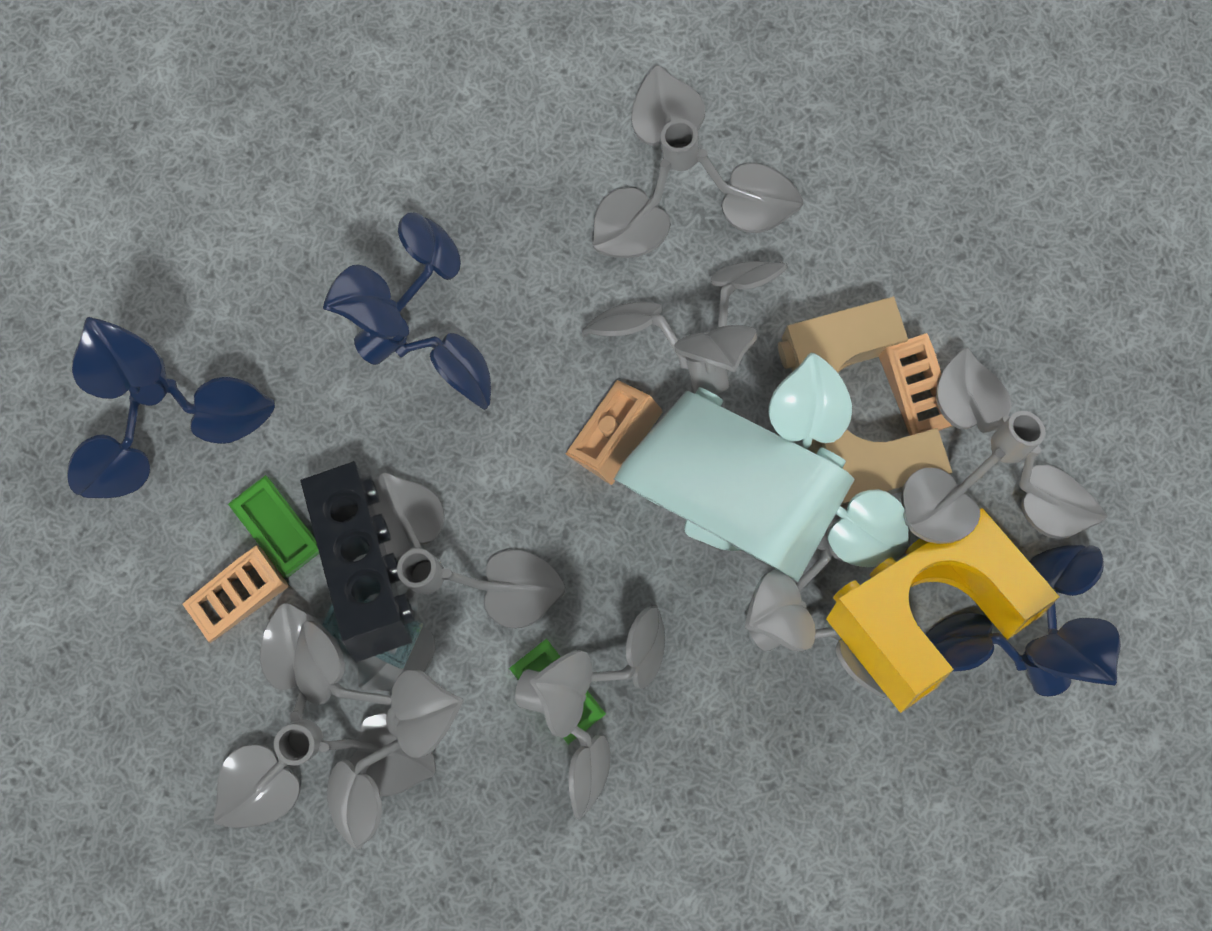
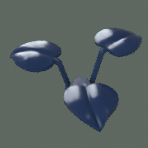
M407 213L400 219L398 224L399 239L409 255L425 265L423 272L396 303V301L391 299L390 289L378 273L359 264L349 266L336 277L326 295L323 309L339 314L363 329L355 336L354 344L359 355L370 364L378 365L394 352L398 356L404 357L411 351L426 347L434 348L430 353V359L440 376L454 389L485 410L490 405L491 400L490 373L484 357L471 342L458 334L449 333L443 340L434 336L406 343L409 327L401 317V310L429 279L433 270L442 278L451 280L458 274L461 265L458 249L444 229L432 220L423 217L420 213Z
M87 317L72 360L73 378L80 389L98 398H118L129 390L130 406L125 436L121 443L111 436L101 434L86 439L74 450L68 463V484L76 495H81L84 498H116L133 493L141 488L150 474L149 459L141 450L130 448L134 440L139 405H156L163 400L167 393L174 397L186 413L194 414L190 423L192 433L204 441L217 444L237 441L255 431L271 416L275 408V402L247 381L233 377H219L201 385L194 394V404H192L179 391L176 380L167 379L164 361L152 345L138 335L118 325Z
M1084 545L1060 546L1046 550L1029 561L1057 594L1059 592L1070 596L1080 595L1091 589L1100 579L1104 569L1102 552L1093 545L1087 547ZM1055 603L1047 610L1048 635L1030 641L1026 645L1023 655H1020L1002 634L992 633L993 623L986 615L964 613L950 616L936 624L925 634L954 669L952 672L966 671L979 667L992 656L994 644L999 645L1014 661L1018 671L1027 670L1033 690L1041 696H1056L1065 692L1071 685V679L1113 686L1117 683V665L1121 648L1120 635L1117 628L1112 623L1103 619L1077 618L1066 622L1058 631Z

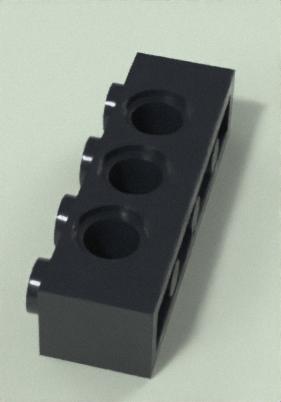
M353 461L301 479L300 482L340 636L354 661L357 663L412 643L408 624L415 622V617L406 593L399 595L396 582L401 581L397 574L398 561L394 552L387 554L384 543L391 541V535L383 514L376 515L373 504L379 503L380 498L372 476L363 478L358 466ZM354 516L350 520L345 521L347 518ZM366 554L362 559L354 561L357 557ZM379 594L374 600L364 603L369 596Z

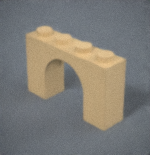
M893 296L787 325L782 336L783 341L778 343V351L783 367L785 369L791 368L792 372L810 353H815L839 373L852 364L879 357L884 349L908 341V337ZM938 428L888 442L864 440L846 430L835 442L822 443L812 439V444L809 447V450L815 454L822 447L846 461L842 469L846 470L855 480L840 505L843 508H846L850 500L862 491L879 489L890 494L902 492L908 478L923 468H937L948 474L953 473Z

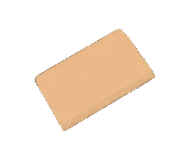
M617 380L565 454L605 482L613 485L615 482L614 478L622 463L647 436L662 414V409L650 395Z

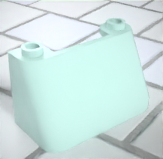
M699 387L695 394L685 391L625 459L614 480L654 504L679 515L798 582L855 480L846 470L842 469L846 461L822 447L815 454L721 407L723 400L706 389Z

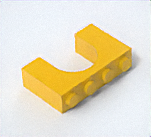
M981 508L978 524L965 538L947 544L931 543L920 538L905 551L907 556L896 562L890 557L880 563L870 573L869 576L871 578L860 585L854 580L842 587L833 597L836 604L826 620L898 711L902 713L937 689L954 670L914 620L909 605V590L911 587L925 582H940L960 589L973 599L1007 640L1039 619L1060 596L986 511Z

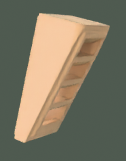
M928 333L908 339L905 343L884 349L879 359L909 435L938 428L940 431L952 427L944 418L937 405L936 388L941 371ZM916 354L918 362L902 367L900 359ZM923 372L924 380L907 385L906 377ZM927 390L931 391L933 397L913 403L912 395ZM937 407L940 415L918 421L917 413Z
M256 545L187 599L183 606L207 641L211 643L290 586L262 548ZM253 567L265 582L259 589L247 573ZM238 578L251 595L245 601L232 584ZM224 589L236 606L230 613L216 594ZM209 600L221 618L215 625L201 607V604Z

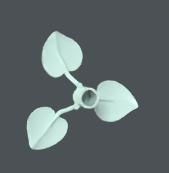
M810 353L775 389L769 403L768 414L772 426L782 438L807 449L811 446L812 439L822 443H831L843 435L851 420L852 403L847 387L836 370L819 355ZM866 490L858 493L850 500L847 510L840 506L836 512L841 518L832 524L827 533V540L831 549L843 561L859 567H877L890 557L894 560L898 559L909 547L908 526L905 524L904 507L892 494L883 490ZM685 521L684 530L689 537L722 550H741L690 521Z

